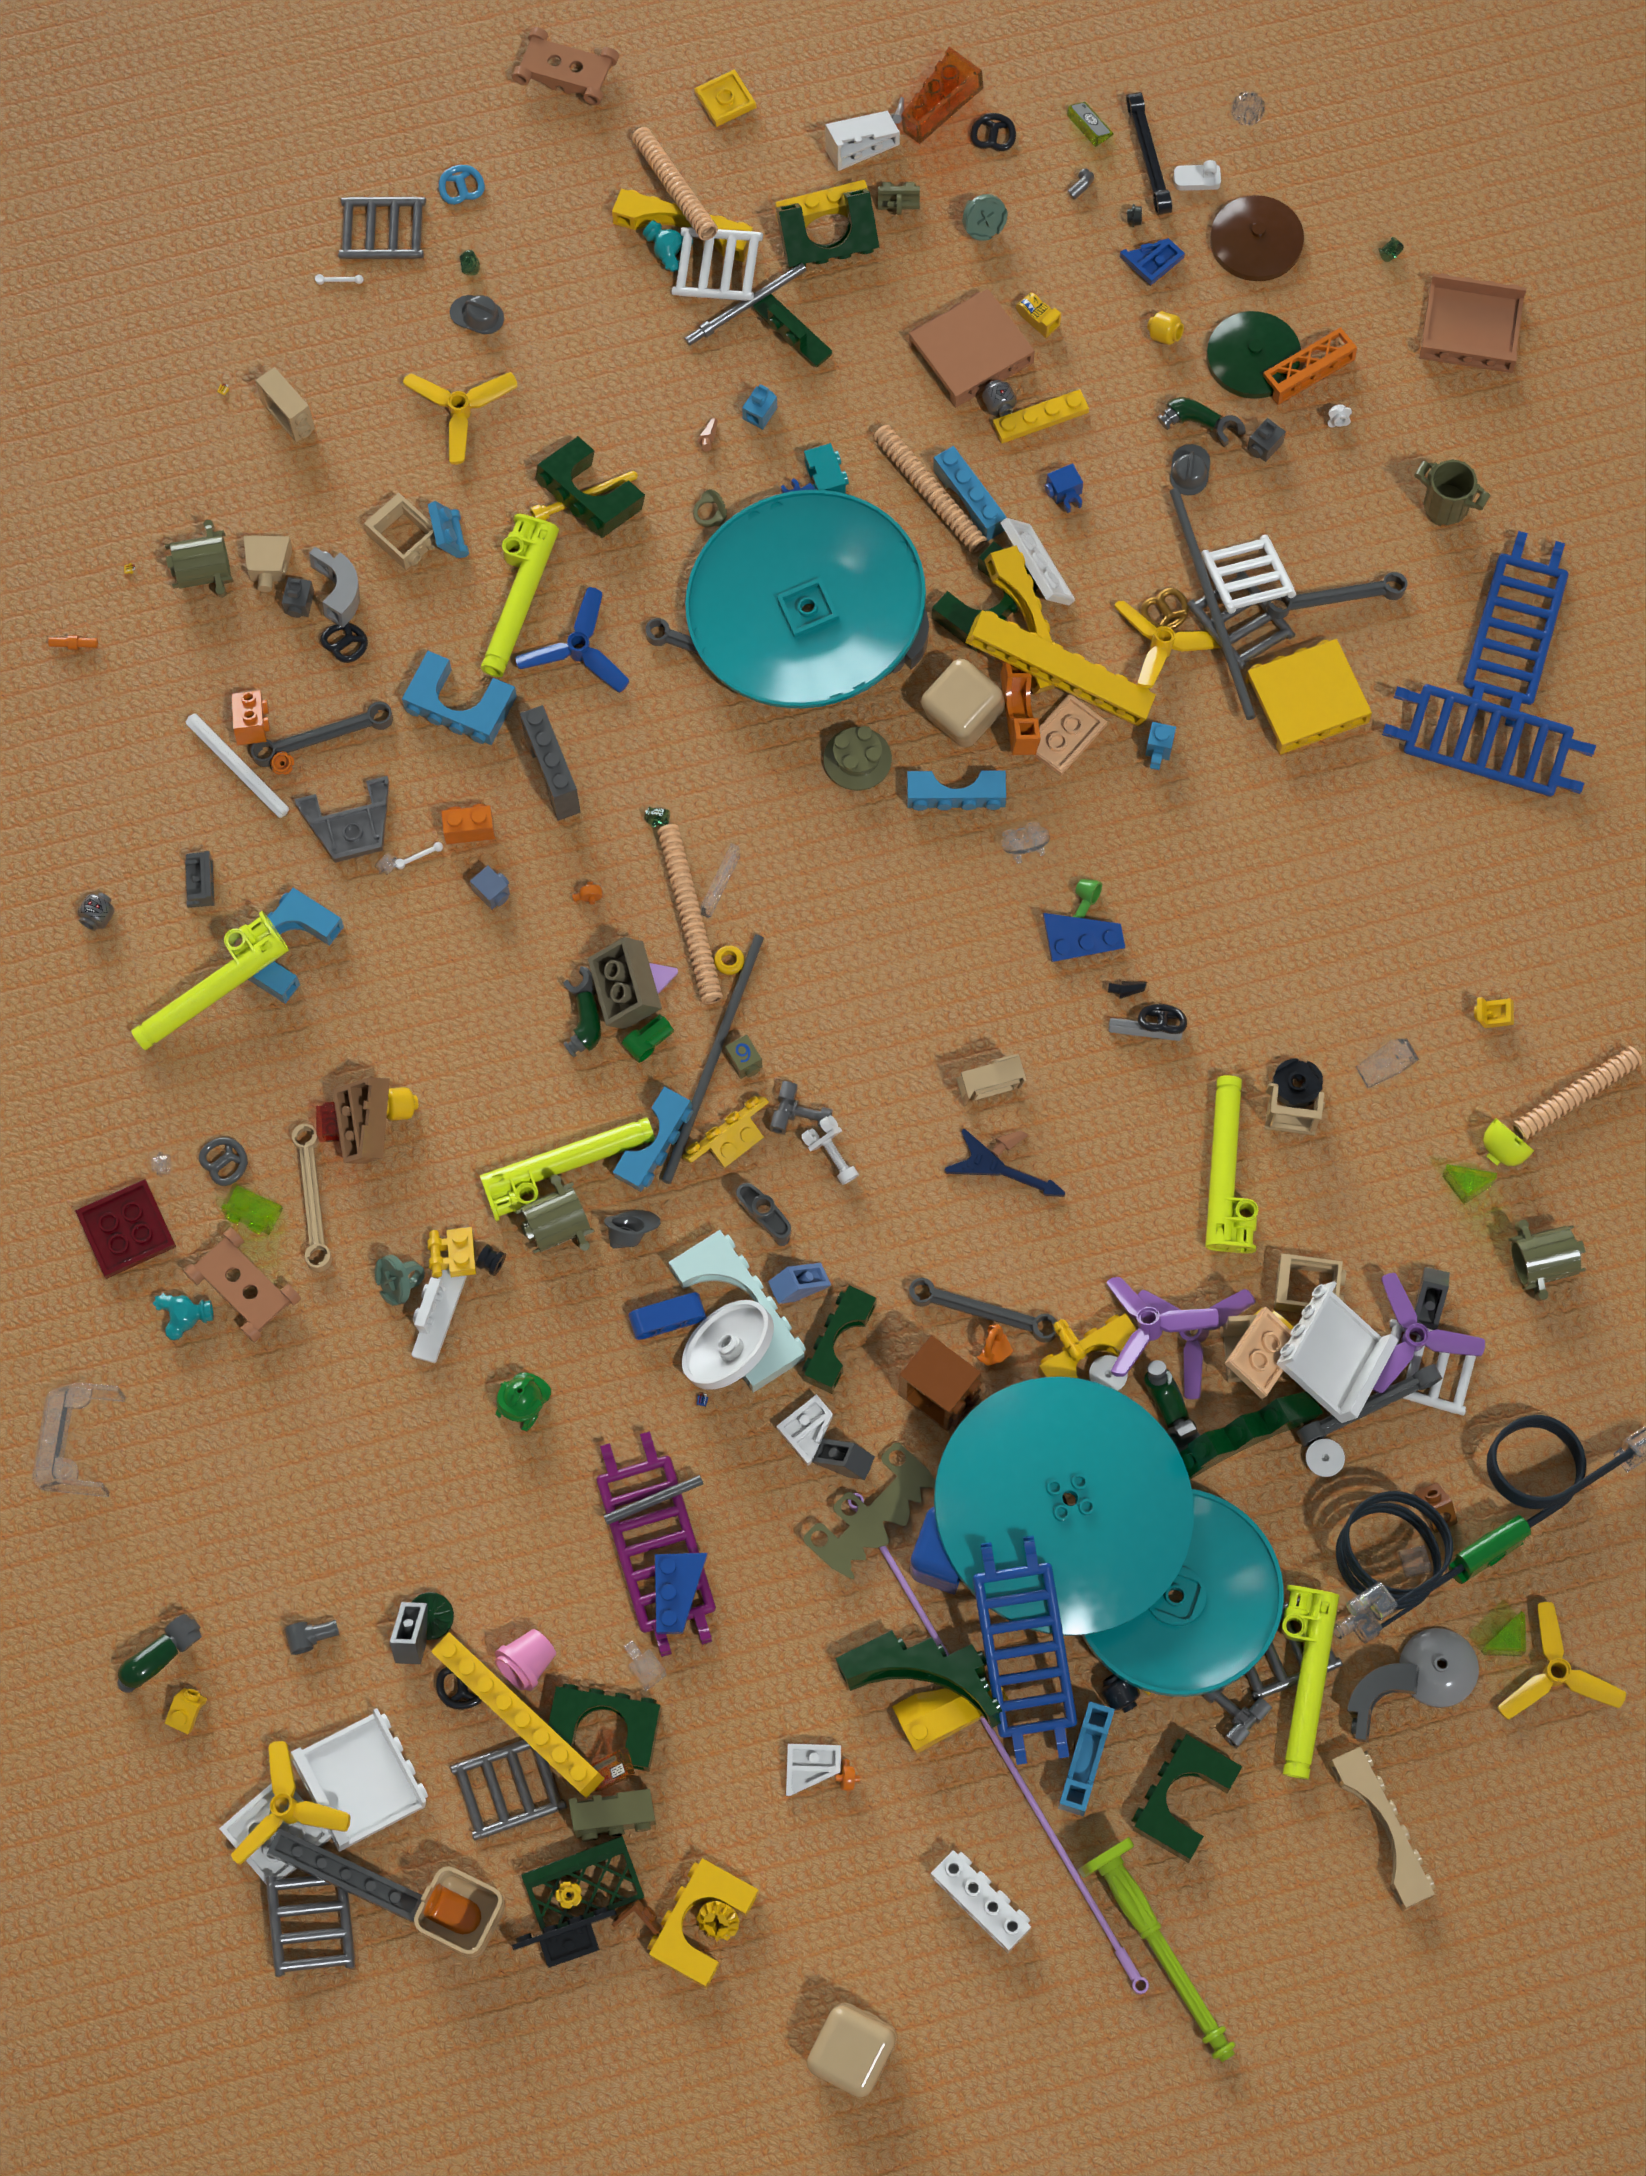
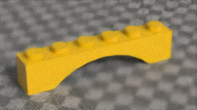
M621 188L612 210L613 224L632 230L644 228L653 220L661 223V225L692 227L676 203H669L655 196L642 195L635 190ZM710 215L718 229L753 231V227L744 222L737 223L727 220L723 216ZM714 239V246L725 257L727 239ZM736 241L734 260L745 262L749 241Z
M1017 545L990 553L984 561L992 583L1003 589L1014 600L1024 616L1029 632L1037 633L1042 639L1055 643L1052 642L1049 634V623L1043 618L1041 601L1035 596L1032 577L1027 574L1025 569L1024 555L1022 552H1019ZM1032 675L1031 689L1033 695L1057 688Z

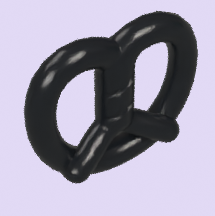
M987 113L980 116L974 122L970 138L972 143L978 148H993L997 151H1007L1015 143L1016 129L1012 120L1007 116L999 113ZM991 120H998L1001 122L995 123ZM981 124L990 127L986 142L980 141L977 137ZM1001 128L1009 129V139L1005 144L997 143L998 132Z
M349 622L344 628L338 624L328 627L320 637L321 645L326 650L333 652L335 658L343 663H350L359 659L365 653L368 646V638L364 631ZM345 630L346 635L335 644L328 642L327 639L331 634ZM352 642H361L360 647L353 654L348 656L341 654L340 651Z
M1152 1004L1140 1011L1138 1023L1140 1027L1150 1032L1162 1031L1168 1034H1180L1187 1027V1018L1180 1009L1174 1006ZM1146 1016L1158 1017L1157 1024L1147 1023L1145 1020ZM1168 1018L1179 1019L1180 1025L1176 1027L1168 1026Z
M447 1667L438 1673L436 1690L440 1700L447 1707L464 1710L481 1704L482 1700L477 1695L470 1693L468 1686L458 1677L457 1693L449 1698L444 1689V1679L447 1675L454 1673ZM461 1698H466V1699H468V1701H459V1700H460Z

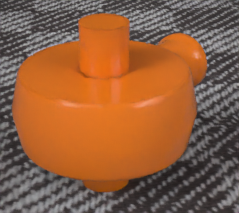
M587 882L586 886L580 888V893L573 894L572 898L574 902L582 900L593 905L595 901L602 898L603 891L601 886L594 885L593 882Z
M843 1759L841 1761L840 1775H835V1781H840L841 1790L851 1791L854 1789L855 1782H860V1776L855 1775V1769L850 1766V1760Z

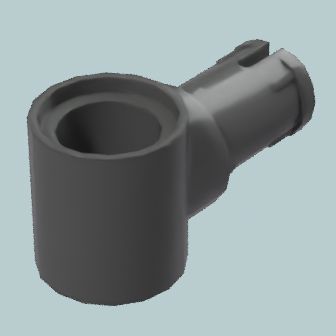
M336 1620L314 1626L312 1624L308 1625L307 1622H298L284 1628L291 1655L311 1651L314 1648L313 1645L317 1644V1641L339 1635Z

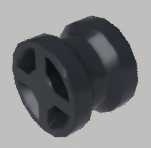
M487 1244L477 1259L476 1267L479 1269L485 1268L489 1271V1274L496 1276L503 1266L506 1253L502 1251L496 1252L492 1246Z

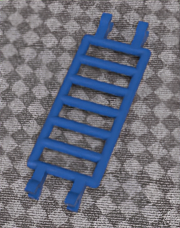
M1518 531L1512 554L1502 553L1498 557L1463 682L1464 687L1474 690L1473 698L1482 700L1483 693L1509 699L1511 700L1510 709L1517 711L1520 710L1521 703L1531 705L1535 701L1569 576L1567 570L1558 568L1565 543L1555 542L1549 565L1521 558L1528 534ZM1506 564L1557 577L1555 589L1504 576ZM1500 585L1552 598L1550 608L1547 610L1499 597ZM1499 606L1546 619L1544 630L1492 617L1494 607ZM1489 626L1541 640L1538 652L1486 638ZM1483 647L1535 661L1532 673L1480 659ZM1477 668L1529 682L1527 693L1524 694L1476 681L1474 679ZM1506 718L1505 725L1514 727L1516 720Z
M1429 684L1423 686L1421 694L1397 686L1394 698L1417 704L1409 731L1385 724L1382 735L1405 741L1404 752L1406 754L1550 797L1555 794L1557 787L1577 794L1582 792L1584 782L1571 780L1560 775L1568 750L1592 757L1596 745L1572 739L1574 734L1573 727ZM1432 695L1445 700L1430 748L1426 750L1416 747L1415 743L1430 696ZM1456 702L1468 706L1453 757H1449L1438 752L1453 704ZM1479 709L1492 713L1477 762L1473 764L1463 761L1462 758L1477 710ZM1501 716L1516 721L1499 772L1486 768V764ZM1527 723L1539 727L1524 778H1520L1509 773L1524 725ZM1550 730L1563 734L1546 786L1533 782L1548 731Z
M1034 1536L1023 1537L1027 1566L996 1570L991 1542L981 1544L985 1572L977 1573L973 1576L992 1699L996 1698L1002 1709V1712L999 1713L1001 1724L997 1725V1730L1002 1738L1012 1737L1017 1765L1027 1764L1023 1735L1044 1731H1055L1059 1758L1069 1757L1065 1728L1074 1727L1077 1724L1053 1569L1050 1563L1038 1564ZM1043 1574L1045 1586L1043 1590L992 1598L986 1597L984 1583ZM1047 1600L1049 1615L991 1624L989 1609ZM1051 1626L1053 1641L995 1650L994 1634ZM1055 1651L1057 1666L999 1675L997 1660ZM1059 1677L1062 1692L1003 1700L1001 1686ZM1064 1703L1066 1716L1064 1718L1013 1726L1007 1725L1005 1711Z

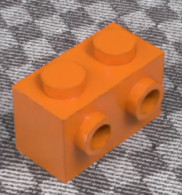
M261 690L232 694L233 729L237 746L267 742L266 732L270 731L269 718L265 717V714H269L267 699L263 700Z
M476 804L470 808L450 807L447 810L441 811L446 845L495 839L493 815L490 805Z

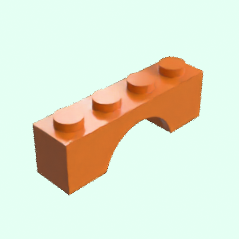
M1003 662L1000 676L1005 700L1012 755H1036L1041 737L1038 718L1033 717L1031 709L1032 675Z

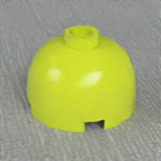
M1497 1118L1492 1121L1484 1133V1147L1489 1152L1486 1157L1497 1166L1500 1162L1506 1166H1517L1527 1160L1534 1152L1530 1146Z

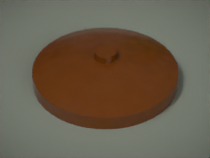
M1259 195L1241 197L1224 206L1214 219L1210 235L1211 249L1217 262L1230 274L1249 281L1272 280L1287 273L1297 263L1304 243L1303 227L1295 212L1279 200Z

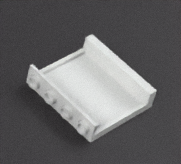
M1335 1281L1324 1285L1320 1284L1312 1292L1313 1298L1301 1313L1302 1318L1292 1329V1336L1288 1343L1282 1347L1280 1351L1281 1356L1276 1364L1338 1421L1344 1423L1358 1418L1399 1340L1393 1334L1381 1337L1332 1292L1337 1284Z
M377 1708L373 1710L372 1715L303 1750L299 1747L291 1751V1761L313 1803L347 1812L351 1816L350 1826L346 1832L327 1829L339 1852L425 1808L426 1805L425 1798L428 1797V1794L423 1784H417L413 1777L416 1772L409 1759L405 1761L401 1754L403 1751L401 1742L397 1736L392 1737L389 1731L391 1725L385 1714L381 1715Z

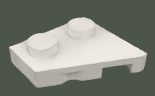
M816 1394L776 1426L777 1430L807 1466L812 1463L833 1418V1413Z
M788 1744L786 1796H791L840 1773L841 1745Z

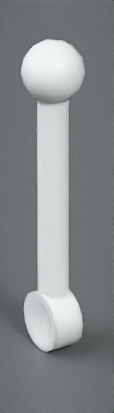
M318 274L315 276V281L318 285H322L324 282H356L361 284L364 280L361 275H356L355 277H324Z
M436 842L433 847L404 860L397 859L395 866L401 870L407 863L434 851H441L443 845L440 842Z

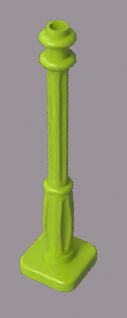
M1128 1837L1080 1867L1078 1871L1083 1878L1097 1870L1102 1877H1105L1123 1913L1138 1931L1142 1939L1146 1938L1205 2036L1202 2038V2042H1209L1215 2052L1212 2053V2058H1219L1223 2062L1235 2055L1233 2048H1235L1236 2044L1234 2042L1228 2043L1223 2035L1226 2031L1225 2026L1219 2027L1159 1930L1161 1924L1158 1923L1146 1896L1124 1867L1121 1855L1134 1847L1133 1842Z

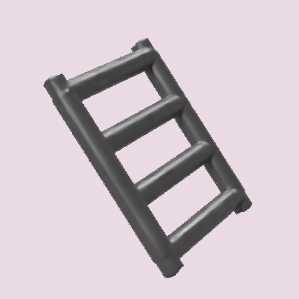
M425 197L341 198V204L344 206L342 250H339V259L424 258L423 250H421L422 208L426 204ZM390 206L388 250H374L376 207ZM399 206H413L412 249L398 250ZM353 207H367L365 250H351Z
M1244 571L1238 572L1237 577L1227 583L1250 577ZM1257 586L1246 588L1251 595L1261 593ZM1217 589L1214 590L1216 600L1220 599L1221 597ZM1205 596L1196 602L1194 599L1189 601L1187 606L1222 648L1213 619H1210L1203 611V608L1208 606ZM1267 601L1259 603L1265 612ZM1250 606L1238 608L1232 614H1229L1227 610L1221 613L1223 621L1229 620ZM1266 612L1228 635L1231 644L1271 620L1280 629V631L1241 655L1233 648L1240 670L1246 666V662L1285 638L1290 640L1295 637L1296 634L1284 619H1274Z
M1300 1598L1297 1599L1296 1606H1299ZM1288 1602L1283 1604L1282 1616L1280 1620L1281 1624L1283 1621L1284 1610L1286 1607H1288ZM1289 1621L1286 1624L1287 1630L1292 1634H1296L1297 1632L1292 1621ZM1289 1640L1301 1667L1304 1648L1301 1642ZM1273 1642L1266 1651V1655L1278 1681L1263 1686L1254 1666L1247 1673L1253 1688L1251 1694L1254 1701L1260 1697H1267L1298 1684L1300 1672L1287 1677ZM1332 1648L1327 1672L1343 1666L1340 1658L1335 1657Z
M525 1740L450 1766L453 1775H457L474 1828V1831H472L474 1841L567 1808L566 1802L560 1799L549 1763L533 1749L550 1800L549 1804L535 1808L517 1753L532 1748ZM505 1757L508 1759L525 1810L524 1813L513 1817L509 1816L492 1762ZM480 1766L483 1768L500 1820L485 1827L467 1771Z
M273 1876L266 1877L275 1977L284 1976L285 1972L336 1966H345V1968L349 1969L355 1968L348 1892L337 1888L338 1900L279 1907L278 1890L331 1884L314 1876L277 1880ZM336 1911L340 1913L341 1927L282 1934L281 1917ZM342 1938L344 1955L284 1961L283 1945Z

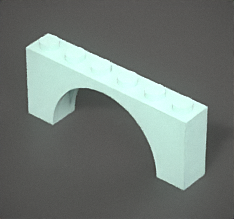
M721 1230L669 1261V1269L683 1290L694 1284L707 1281L730 1283L744 1290L771 1315L774 1324L771 1343L758 1364L743 1377L754 1393L804 1361L803 1351L806 1348L799 1337L794 1339L790 1333L792 1328L784 1316L782 1318L779 1317L775 1311L778 1307L772 1297L768 1296L766 1298L761 1290L764 1287L756 1275L751 1276L747 1270L750 1266L744 1256L740 1255L738 1257L734 1251L736 1246L728 1234L724 1236Z

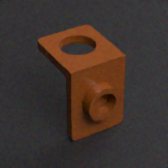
M1438 1483L1431 1484L1415 1492V1496L1428 1502L1440 1514L1444 1512L1449 1513V1518L1445 1521L1448 1527L1457 1524L1458 1521L1453 1502ZM1430 1520L1434 1533H1438V1529Z
M639 1899L622 1911L612 1922L613 1927H615L635 1911L655 1935L661 1928V1925L656 1920L655 1912L648 1905L644 1906Z

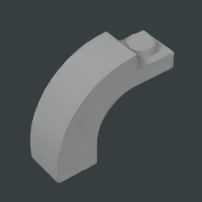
M314 547L309 553L311 567L336 584L331 594L322 602L324 616L344 628L355 615L360 601L356 570L350 560L342 553L333 558L327 551H321Z

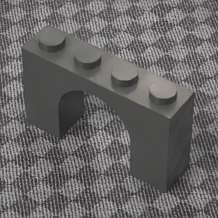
M542 705L520 713L524 738L532 758L537 757L546 782L549 800L557 820L559 821L581 813L577 788L544 706Z

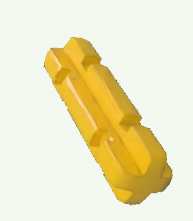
M1060 1319L1058 1322H1055L1053 1325L1055 1332L1060 1336V1340L1070 1353L1073 1361L1078 1362L1080 1359H1084L1086 1356L1084 1349L1079 1344L1071 1328H1069L1066 1320Z

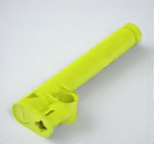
M516 514L514 516L515 526L513 531L508 534V537L502 543L505 561L509 565L518 567L519 570L480 667L484 673L493 677H503L559 533V528L553 523L525 514ZM511 549H518L517 552H509Z
M263 911L259 912L260 917L249 925L244 924L239 929H231L225 934L224 943L234 958L233 960L142 1022V1025H138L131 1030L134 1038L145 1051L289 951L277 929ZM243 938L242 943L235 947L236 940Z
M1224 1075L1217 1078L1205 1247L1212 1251L1249 1254L1256 1252L1257 1248L1253 1244V1235L1257 1228L1258 1206L1251 1199L1234 1198L1242 1079L1236 1076ZM1247 1209L1252 1213V1216L1248 1218L1243 1217L1239 1211Z
M648 1118L625 1124L480 1175L495 1221H500L499 1216L515 1212L522 1206L540 1199L535 1182L550 1178L554 1174L558 1175L642 1146L644 1143L647 1144L655 1141ZM527 1193L534 1195V1198L530 1201L522 1200L523 1195Z
M1287 1585L1290 1596L1288 1607L1284 1610L1281 1631L1287 1639L1305 1644L1283 1775L1309 1780L1311 1770L1309 1768L1312 1764L1340 1595L1323 1590ZM1300 1596L1299 1606H1296L1297 1598ZM1291 1620H1295L1301 1625V1631L1292 1634L1287 1630L1286 1624Z

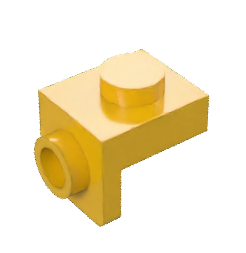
M1478 997L1477 1006H1474V1017L1484 1028L1514 1025V1001L1511 998L1486 1001L1483 997Z
M182 1689L174 1696L164 1724L188 1735L192 1732L199 1710L206 1704L207 1698L201 1696L194 1689Z

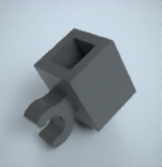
M1267 418L1249 437L1247 449L1254 457L1261 458L1266 462L1284 443L1286 431Z
M288 577L282 600L285 614L295 618L301 616L309 617L315 592L312 581Z

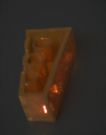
M948 47L942 61H938L935 71L930 78H926L923 88L919 93L915 94L901 114L903 132L921 144L984 88L982 70L951 47Z

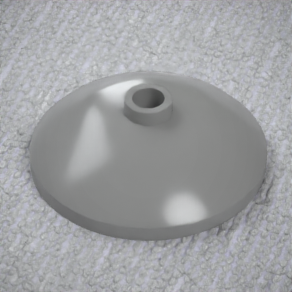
M1432 1628L1419 1632L1407 1642L1399 1659V1663L1418 1665L1417 1695H1410L1420 1703L1430 1707L1445 1708L1462 1702L1473 1691L1478 1680L1479 1664L1475 1651L1466 1639L1448 1629ZM1437 1661H1444L1446 1663V1668H1439L1437 1666Z

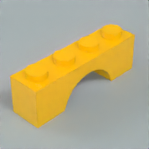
M864 179L775 202V208L799 203L802 207L806 228L811 222L825 215L841 214L848 218L844 193L865 188L868 190Z
M1126 1313L1120 1317L1118 1314L1110 1317L1105 1322V1326L1098 1330L1095 1327L1083 1335L1084 1339L1080 1340L1079 1344L1083 1347L1086 1355L1094 1351H1106L1119 1357L1128 1339L1137 1330ZM1065 1346L1062 1348L1061 1353L1056 1356L1050 1354L1040 1361L1041 1365H1039L1038 1373L1041 1378H1078L1076 1366L1079 1361H1073Z

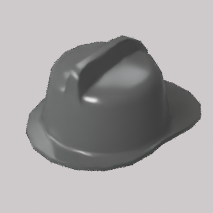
M461 296L453 302L450 308V317L455 324L477 333L492 334L498 331L504 322L502 309L487 296Z
M1195 444L1184 445L1175 451L1172 458L1170 478L1172 486L1179 488L1180 494L1195 495L1206 487L1210 469V456L1207 451Z
M644 1210L628 1211L604 1219V1223L608 1227L610 1246L614 1249L637 1246L646 1232L658 1228L661 1224L660 1218L656 1214Z

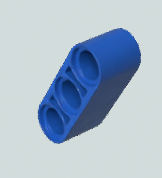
M699 1293L682 1295L633 1310L628 1314L636 1340L650 1338L694 1325L707 1318Z

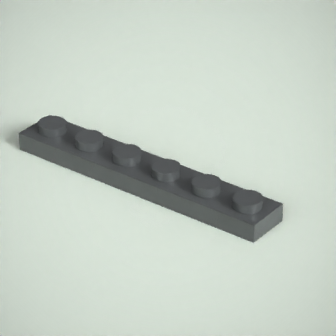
M280 1828L267 1852V1855L412 1923L422 1902L421 1898L423 1895Z

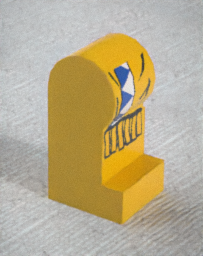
M1029 293L1016 305L1019 315L1045 338L1060 326L1061 312L1055 307L1051 309L1034 293Z

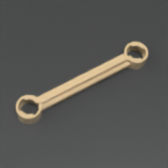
M300 1124L293 1130L292 1140L300 1153L309 1247L305 1252V1260L311 1270L322 1272L330 1267L332 1255L324 1242L314 1151L318 1146L319 1136L312 1125ZM301 1132H312L311 1140L306 1142L305 1145L297 1143V1136ZM314 1251H325L327 1254H325L324 1260L318 1263L319 1265H313L310 1262L309 1258Z

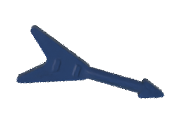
M962 1129V1136L971 1153L970 1158L945 1168L946 1174L1003 1175L1043 1191L1044 1196H1065V1191L1052 1180L1046 1182L1005 1166L998 1157L966 1129Z

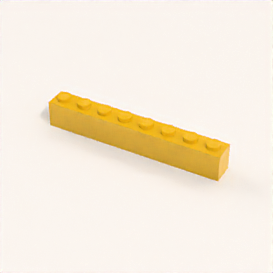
M982 610L976 616L965 642L1136 726L1141 725L1147 719L1156 696L1149 689H1143L1128 681L1125 676L1115 675L1107 671L1104 666L1093 664L1085 660L1080 654H1072L1064 650L1061 645L1050 643L1042 639L1037 633L1027 632L1021 629L1018 624L1007 622L991 611Z
M450 1632L431 1651L585 1798L605 1779Z

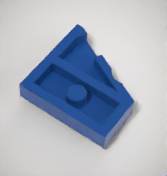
M1169 238L1154 244L1140 245V249L1132 251L1124 249L1120 252V258L1150 286L1184 259L1185 253Z

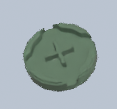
M982 194L973 200L967 201L962 219L964 229L976 240L992 239L991 236H994L996 233L999 234L1003 230L1007 222L1008 212L1004 203L997 196Z
M392 1254L378 1259L375 1265V1281L377 1285L381 1284L383 1290L380 1291V1294L392 1306L406 1303L409 1299L410 1289L418 1286L425 1276V1270L420 1264L415 1261L402 1263L398 1257ZM415 1270L414 1275L409 1278V1274Z

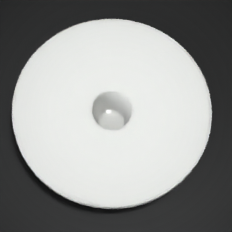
M1104 1355L1092 1363L1089 1370V1378L1092 1382L1118 1391L1125 1385L1128 1373L1123 1377L1112 1375L1111 1369L1117 1357Z
M1319 1439L1314 1441L1307 1449L1306 1462L1310 1470L1316 1475L1330 1477L1336 1475L1342 1469L1345 1455L1337 1442L1330 1439Z

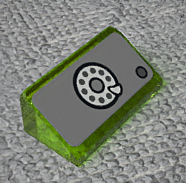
M1086 102L1073 104L1068 107L1067 116L1095 147L1113 136L1114 133Z

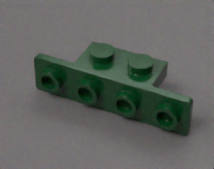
M772 294L753 305V310L814 367H818L832 355V350Z

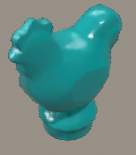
M655 220L651 221L645 227L642 235L646 237L647 241L655 243L654 254L665 265V269L670 270V272L678 271L680 261L675 256L682 248L683 236L672 229L662 230L661 223H657Z
M162 1293L161 1296H156L153 1302L156 1310L160 1311L162 1309L169 1312L170 1321L166 1326L165 1333L166 1337L173 1341L179 1340L184 1332L195 1326L198 1320H201L203 1323L214 1320L211 1300H201L196 1305L187 1296L173 1297L172 1295Z

